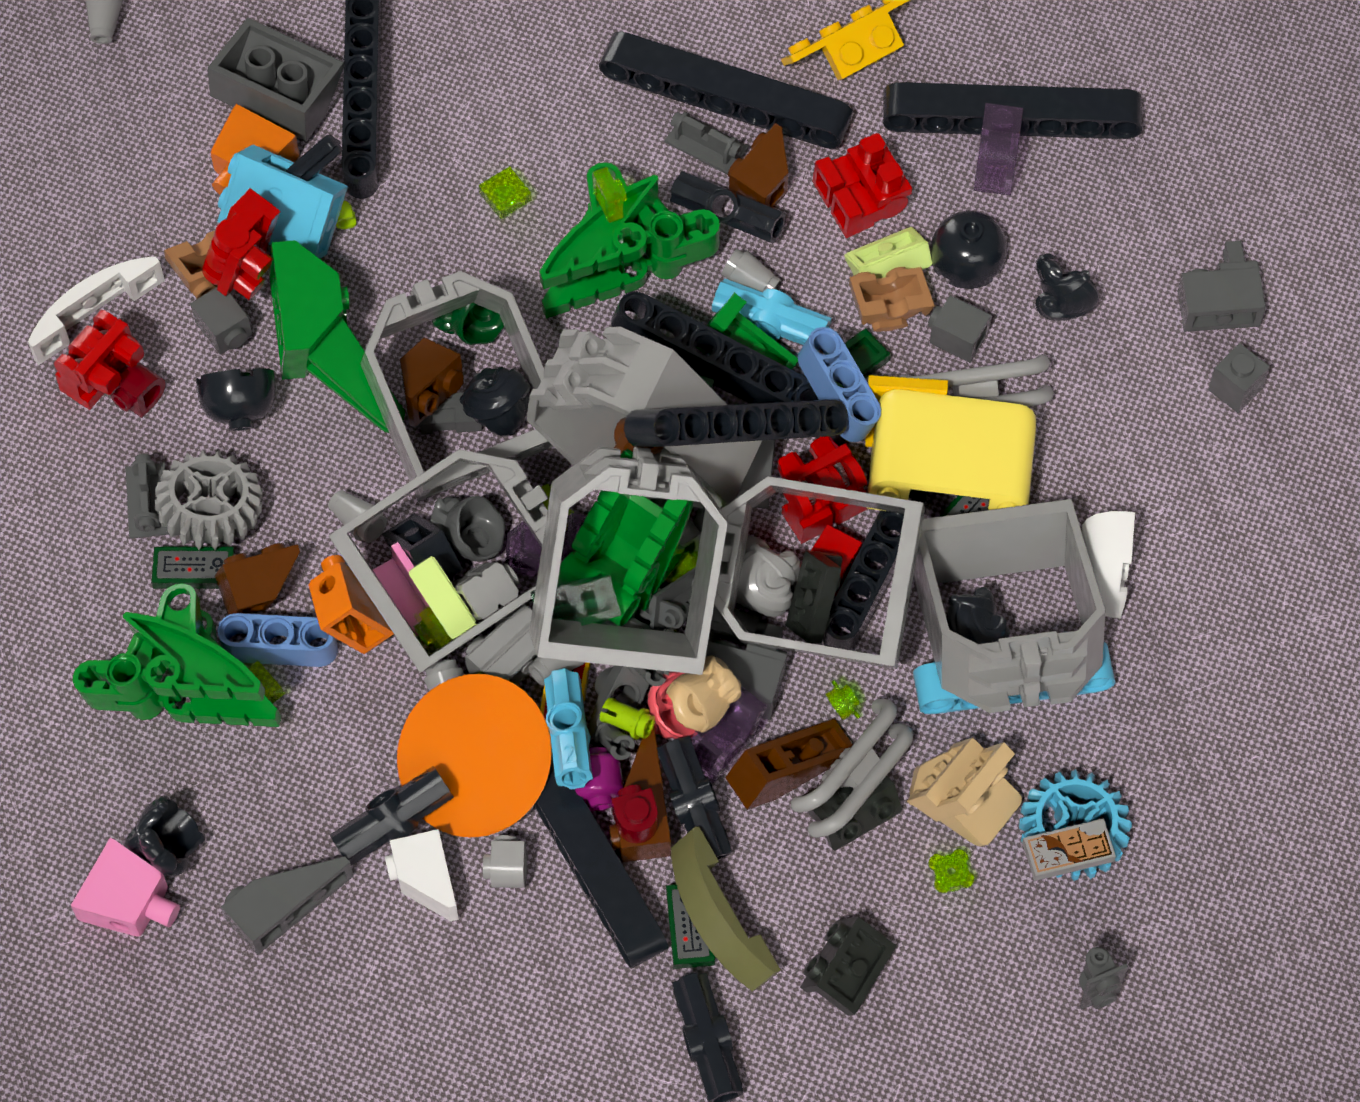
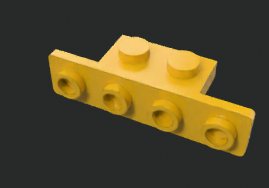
M882 0L883 5L873 10L870 4L850 14L853 21L841 27L839 21L819 31L820 39L810 43L808 38H805L788 47L790 55L782 58L781 61L786 66L822 48L837 80H842L904 46L888 12L910 0Z

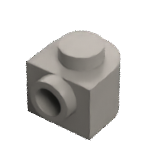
M508 835L493 838V841H491V854H484L483 879H490L492 888L526 887L528 852L525 841H518V838Z

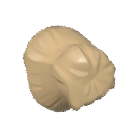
M707 656L705 658L703 675L682 674L669 685L666 693L672 700L677 721L686 728L703 733L712 729L723 718L729 705L740 698L741 683L732 670L728 668L727 664L720 658Z

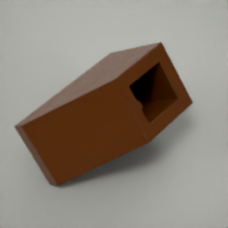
M775 123L767 133H760L754 140L751 151L743 159L738 158L734 161L728 171L729 190L740 192L746 197L773 208L788 193L789 172L781 126Z
M424 337L400 358L409 425L416 427L427 416L432 415L437 407L452 394L456 393L464 384L461 354Z
M277 543L262 549V554L247 557L246 553H240L230 556L223 561L224 564L215 574V578L228 615L235 613L254 614L267 610L271 606L300 553L298 544L285 547L284 543Z

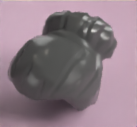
M450 496L443 499L439 497L436 500L430 523L443 531L448 542L457 553L475 562L487 561L499 554L503 547L505 535L504 518L489 500L480 496H471L466 499Z

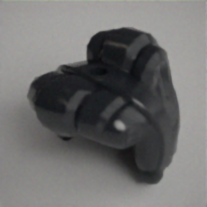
M1049 253L1039 255L1036 260V271L1040 277L1039 281L1043 293L1037 297L1035 306L1041 316L1048 320L1066 321L1078 318L1096 307L1099 301V293L1095 284L1090 280L1089 271H1070L1063 274L1062 268L1055 261L1054 255Z
M504 367L498 369L484 368L469 382L459 400L463 405L465 414L473 418L477 423L485 425L490 432L501 437L512 436L527 418L530 385L525 381L524 375L515 369L508 370Z
M979 587L973 595L963 594L958 596L953 594L949 597L948 603L951 606L946 614L949 630L976 644L999 642V639L1010 636L1007 621L1003 616L997 615L994 596L988 588Z
M163 795L146 806L136 826L128 835L125 844L131 852L150 865H153L165 875L177 876L187 870V857L197 849L199 844L205 841V836L199 832L198 825L185 810L178 807L176 802L171 801L167 795Z

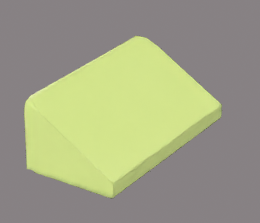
M913 227L906 228L844 254L853 275L861 272H870L871 274L875 273L876 278H885L887 272L897 267H905L907 269L921 267L924 270L932 265L928 242Z
M431 556L423 560L409 571V576L451 639H455L476 625V620L435 557Z

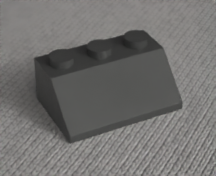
M247 17L208 66L210 96L232 107L238 104L295 134L296 137L307 141L327 114L344 69V62Z

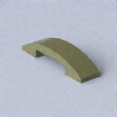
M700 827L693 828L671 847L673 872L682 902L699 935L718 961L740 983L751 991H755L781 970L762 936L759 934L748 938L710 871L719 861Z

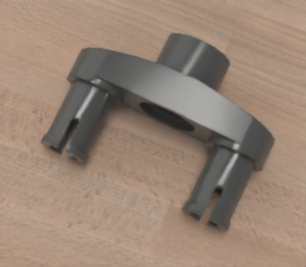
M615 665L602 671L595 682V692L598 695V699L588 729L592 741L598 747L606 748L617 760H624L630 757L632 753L626 747L634 749V740L626 734L625 730L600 721V712L608 713L610 711L602 708L603 704L609 697H612L621 703L639 709L649 684L651 686L662 685L666 678L661 675V672L669 675V671ZM624 685L623 691L613 697L614 691L619 686Z

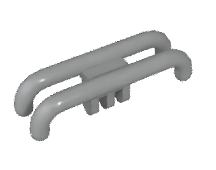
M1044 354L1036 356L1035 359L928 375L909 376L902 374L898 376L903 378L948 380V387H952L954 396L1015 403L1027 407L1047 403L1052 400L1054 394L1053 389L1049 385H1042L1037 390L999 395L997 380L1034 375L1049 369L1050 359Z
M882 698L873 701L872 711L878 715L851 748L844 749L840 754V759H836L831 765V770L825 772L822 776L823 782L815 790L804 796H797L792 799V810L802 813L814 810L826 803L839 787H853L854 789L831 816L809 824L808 833L810 836L815 838L829 836L843 828L913 742L914 733L908 725L901 723L892 724L896 718L897 707L891 700ZM888 729L889 736L895 740L879 758L872 747Z

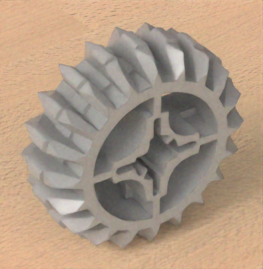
M202 449L197 458H193L186 453L184 463L173 460L170 470H163L161 482H157L155 488V510L159 514L161 527H167L170 537L180 535V541H182L183 546L190 541H195L198 550L204 543H211L213 549L216 550L219 542L222 541L231 547L234 542V536L245 539L247 529L255 528L257 517H260L262 512V489L258 485L256 473H250L247 462L237 464L234 454L227 459L222 458L219 450L214 456H207ZM183 493H186L189 496L187 497V502L181 505L178 499ZM235 494L239 498V502L233 507L229 502L230 497Z

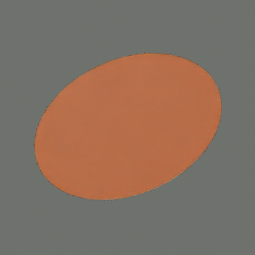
M488 674L458 676L437 685L425 694L406 719L397 750V768L401 787L434 766L454 798L422 819L442 832L468 838L498 833L525 816L541 795L548 779L551 765L550 734L544 716L537 704L517 685L503 678Z

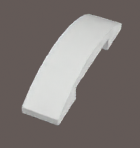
M145 257L122 262L89 276L68 290L46 311L28 340L36 363L38 365L42 364L70 345L66 330L123 292H126L133 301H136L163 283L165 279L160 261L156 257Z

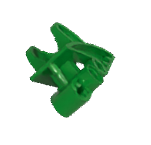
M606 162L593 165L586 175L589 195L587 212L582 220L552 250L539 271L543 289L549 288L542 299V310L547 319L569 312L572 306L575 310L594 304L597 298L599 301H604L621 295L623 290L625 294L638 290L646 283L648 272L650 271L658 278L665 280L677 277L682 272L684 265L709 258L718 251L720 245V223L718 217L713 212L704 209L695 210L683 215H677L674 212L668 211L667 207L659 199L657 175L649 176L627 186L617 166ZM600 173H609L615 180L608 187H600L593 182V179ZM647 251L649 258L644 259L642 256ZM631 266L633 271H637V276L630 277L628 273H625L624 268Z
M629 449L623 450L620 458L632 459L633 452ZM601 490L597 501L594 502L584 520V525L581 526L573 541L572 549L576 552L570 553L560 564L557 585L565 587L607 579L612 590L616 610L598 612L565 620L605 625L607 620H610L617 626L622 627L628 622L637 607L646 611L649 608L653 595L657 593L661 583L667 579L683 554L685 547L680 545L679 542L684 533L694 501L668 499L662 509L644 496Z
M175 584L163 592L156 617L125 612L123 618L134 633L126 653L118 654L111 660L85 661L75 669L73 674L75 688L92 709L130 712L136 719L150 720L156 717L162 711V708L165 707L170 717L178 722L194 723L196 718L199 723L222 724L223 720L227 725L249 726V722H251L254 726L280 727L281 714L264 695L265 688L262 683L241 661L217 644L216 625L210 614L201 610L200 599L194 588L188 584ZM179 594L190 595V603L185 609L176 611L170 608L171 601L175 596ZM203 621L207 622L206 630L204 628ZM165 670H167L170 674L173 675L166 676L165 681L161 682ZM183 697H188L191 702L184 703L182 709H178L175 702L182 701Z

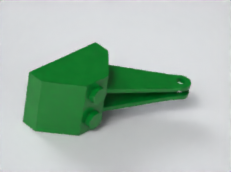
M297 241L272 242L270 257L273 260L269 267V280L282 380L305 378L310 373L380 430L389 433L361 367L365 351L347 326L346 310H349L347 286L340 287L339 273ZM391 392L394 402L402 418V421L404 422L405 410L403 406L398 402L394 394Z

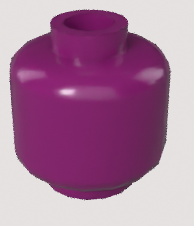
M589 748L593 779L589 780L585 787L575 789V792L584 799L590 811H602L611 808V798L618 797L617 792L624 788L620 760L615 759L608 753L606 748Z

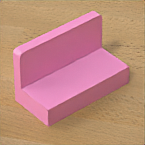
M397 542L391 545L393 558L373 569V571L416 636L440 622L409 576V571L414 565Z

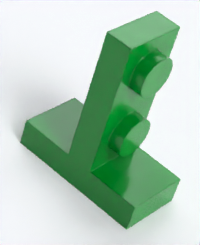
M734 292L706 326L792 370L798 362V358L739 313L746 304V301ZM696 347L703 354L706 353L705 349L701 347ZM765 383L771 391L775 392L777 390V387L773 384Z

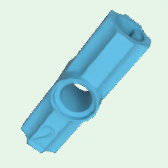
M725 278L720 282L712 303V311L717 313L735 292L746 301V304L739 313L774 340L782 337L804 345L813 330L819 327L830 328L832 318L795 305L790 296L779 290L766 289L764 292H760Z
M566 668L554 670L549 677L544 679L548 711L546 723L550 731L556 783L558 786H565L572 790L585 787V784L593 779L589 752L591 736L586 725L579 673L569 671Z

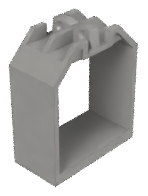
M462 271L443 277L441 279L443 284L431 287L428 279L413 285L409 297H406V294L403 293L386 300L361 361V367L409 481H412L424 473L374 354L380 339L445 315L468 304L475 303L500 314L531 390L539 387L544 376V367L513 294ZM535 429L478 453L520 461L554 446ZM459 461L415 490L414 493L419 502L488 474L491 471L488 466Z
M606 327L603 335L607 339H600L590 331L580 332L578 329H566L560 335L559 346L553 359H548L545 364L544 376L539 387L533 389L529 396L527 421L574 466L599 446L614 448L616 445L614 439L616 425L620 419L627 417L626 415L633 410L727 404L671 348L622 327ZM762 441L666 446L661 452L653 454L656 462H659L660 454L681 456L715 500L718 507H725L735 499ZM646 497L659 507H664L668 500ZM694 501L692 507L704 506L701 502Z
M599 446L552 481L529 629L537 657L703 675L728 522L715 500L681 456L660 454V460L656 462L650 448L634 447L632 459L620 458V449ZM594 489L671 500L697 501L703 504L705 514L685 634L552 619L568 511L571 506Z
M458 449L329 535V538L420 673L535 596L536 584L429 655L349 534L457 462L463 461L488 466L542 547L548 511L542 502L547 500L548 496L540 485L534 489L526 479L527 476L516 460Z
M767 476L721 509L728 524L714 604L739 640L745 643L893 669L898 668L925 513L923 502ZM775 492L904 514L880 655L765 636L747 631L735 614L734 609L751 513L755 506Z
M1072 499L923 519L913 578L941 688L988 713L1010 711L1008 696L1020 695L1024 707L1039 706V693L1042 691H1047L1051 705L1071 702L1102 667L1106 612ZM1065 566L1082 624L1078 631L1064 633L1051 631L1001 638L999 642L976 644L949 630L938 584Z

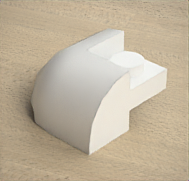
M1109 511L1098 513L1087 518L1082 525V535L1106 611L1105 616L1121 619L1126 602L1128 587H1124V584L1128 578L1129 564L1132 562L1135 512Z

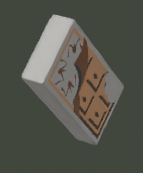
M1104 818L1025 837L1022 842L1034 881L1115 862L1116 858Z

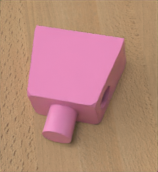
M112 838L108 840L71 904L78 920L136 937L143 934L150 920L168 928L171 927L180 910L179 904L164 898L168 889L164 875Z

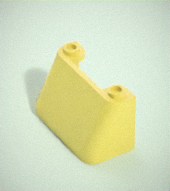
M903 389L890 390L881 396L879 400L881 416L875 424L871 450L868 493L908 500L910 489L984 498L989 499L988 510L1029 505L1036 435V415L1029 407L1015 403Z

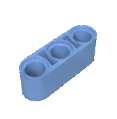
M816 328L811 332L798 353L799 366L819 400H839L845 405L848 412V424L840 436L851 442L862 441L867 437L881 416L880 404L839 334L831 328ZM816 349L821 350L825 355L819 353ZM834 381L842 384L844 388L838 386ZM853 414L861 417L863 421L858 420Z
M235 613L224 617L218 626V637L221 647L242 663L322 667L332 663L338 653L336 638L320 629L317 617ZM242 633L247 635L240 642L234 643L229 641L236 634ZM276 636L287 637L281 644L274 645L269 643ZM316 638L327 640L324 645L319 647L309 645Z

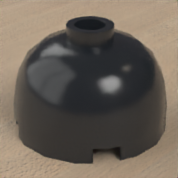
M966 210L957 212L943 220L932 237L930 252L932 266L938 276L941 273L944 278L950 280L949 284L954 287L965 289L983 287L991 283L993 277L1003 270L1007 244L1002 228L990 216L979 211Z
M253 368V376H251V373L241 372L240 369H232L204 374L201 376V379L196 378L197 395L202 410L213 421L228 424L229 431L252 429V421L263 418L271 410L275 400L274 370Z

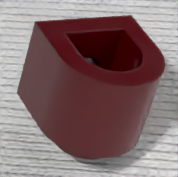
M139 362L135 367L131 368L126 365L119 371L121 381L116 390L111 394V399L123 411L128 412L131 410L143 418L160 400L164 393L166 382L162 377Z
M630 785L620 789L617 792L618 797L611 798L612 813L618 833L624 840L630 843L638 844L650 840L658 828V809L652 788L642 790L640 785Z

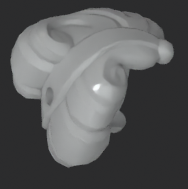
M758 543L752 544L750 551H746L744 554L736 603L741 608H747L753 612L757 611L766 616L778 617L783 615L791 606L801 568V563L794 552L784 551L778 555L769 548L761 547Z

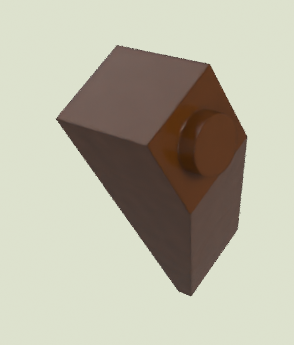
M834 718L746 749L725 779L745 808L749 810L774 801L827 771L836 759H840V754L844 749L851 748L853 744Z
M653 727L651 734L646 739L642 738L624 787L640 785L642 790L652 788L658 809V828L650 840L636 844L624 840L618 833L616 824L609 825L611 846L613 849H620L622 863L671 856V840L655 730Z

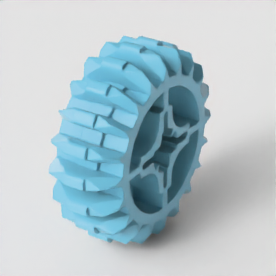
M1075 769L1071 772L1070 779L1066 780L1059 771L1054 776V784L1044 778L1040 781V790L1032 788L1029 791L1028 799L1030 802L1022 804L1021 813L1025 817L1020 818L1019 829L1026 832L1022 834L1021 842H1023L1025 837L1046 833L1042 823V815L1049 807L1054 810V818L1057 821L1053 831L1070 827L1067 826L1069 821H1073L1074 825L1076 822L1083 824L1095 821L1103 816L1116 855L1115 861L1118 862L1123 854L1120 848H1126L1130 840L1125 834L1130 832L1132 827L1131 821L1125 819L1129 808L1128 805H1118L1121 799L1120 791L1107 793L1110 785L1108 779L1101 782L1098 786L1094 784L1095 775L1093 772L1087 775L1086 780L1079 779L1078 771ZM1072 800L1086 802V804H1077L1074 803ZM1111 863L1097 867L1106 873L1110 870ZM1096 866L1082 869L1090 879L1094 878L1097 872ZM1081 870L1071 872V878L1074 881L1079 879Z

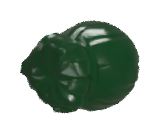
M475 303L468 304L432 320L434 327L445 333L456 334L468 345L492 343L505 327L499 313Z

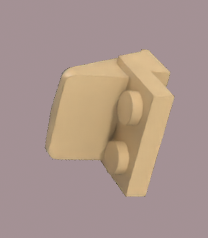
M973 737L954 743L947 752L918 765L914 769L910 797L907 802L936 822H942L972 844L980 847L988 845L1022 803V797L1019 792L1004 778L1008 772L1006 765L1015 753L1004 742L985 749Z

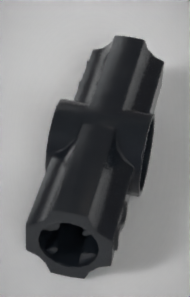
M681 171L680 175L674 180L670 190V202L692 211L709 210L716 214L719 223L726 224L772 244L781 235L785 225V212L685 171ZM727 198H731L734 205L733 211L725 217L722 212V205Z
M691 737L678 738L658 747V756L671 787L669 795L681 825L685 826L687 833L699 826L718 860L732 854L731 844L718 814L720 806L709 777L704 775Z
M432 766L398 790L395 788L389 789L376 796L367 804L365 812L331 833L330 837L341 855L345 856L352 866L386 842L390 844V840L408 836L416 829L419 820L454 798L435 767Z
M696 972L682 976L679 980L672 982V988L684 1024L682 1032L692 1063H696L707 1102H731L743 1095V1088L731 1053L733 1051V1044L723 1014H719L707 973Z

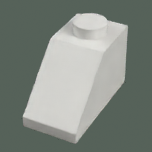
M439 829L390 840L393 855L385 856L390 881L398 879L401 893L447 920H459Z

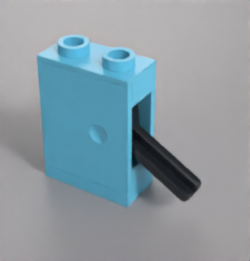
M331 134L326 135L296 162H292L256 145H251L235 153L228 166V173L231 174L228 187L222 191L219 197L218 207L221 208L217 222L220 223L225 220L230 208L251 188L281 211L276 226L272 231L273 234L269 245L272 242L295 240L319 259L328 253L348 186L319 172L341 154L343 150L340 145L341 142Z

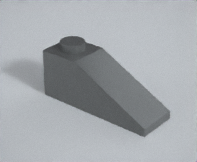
M344 856L255 879L245 887L243 885L238 886L228 894L225 903L221 906L225 919L258 956L354 877L350 861Z

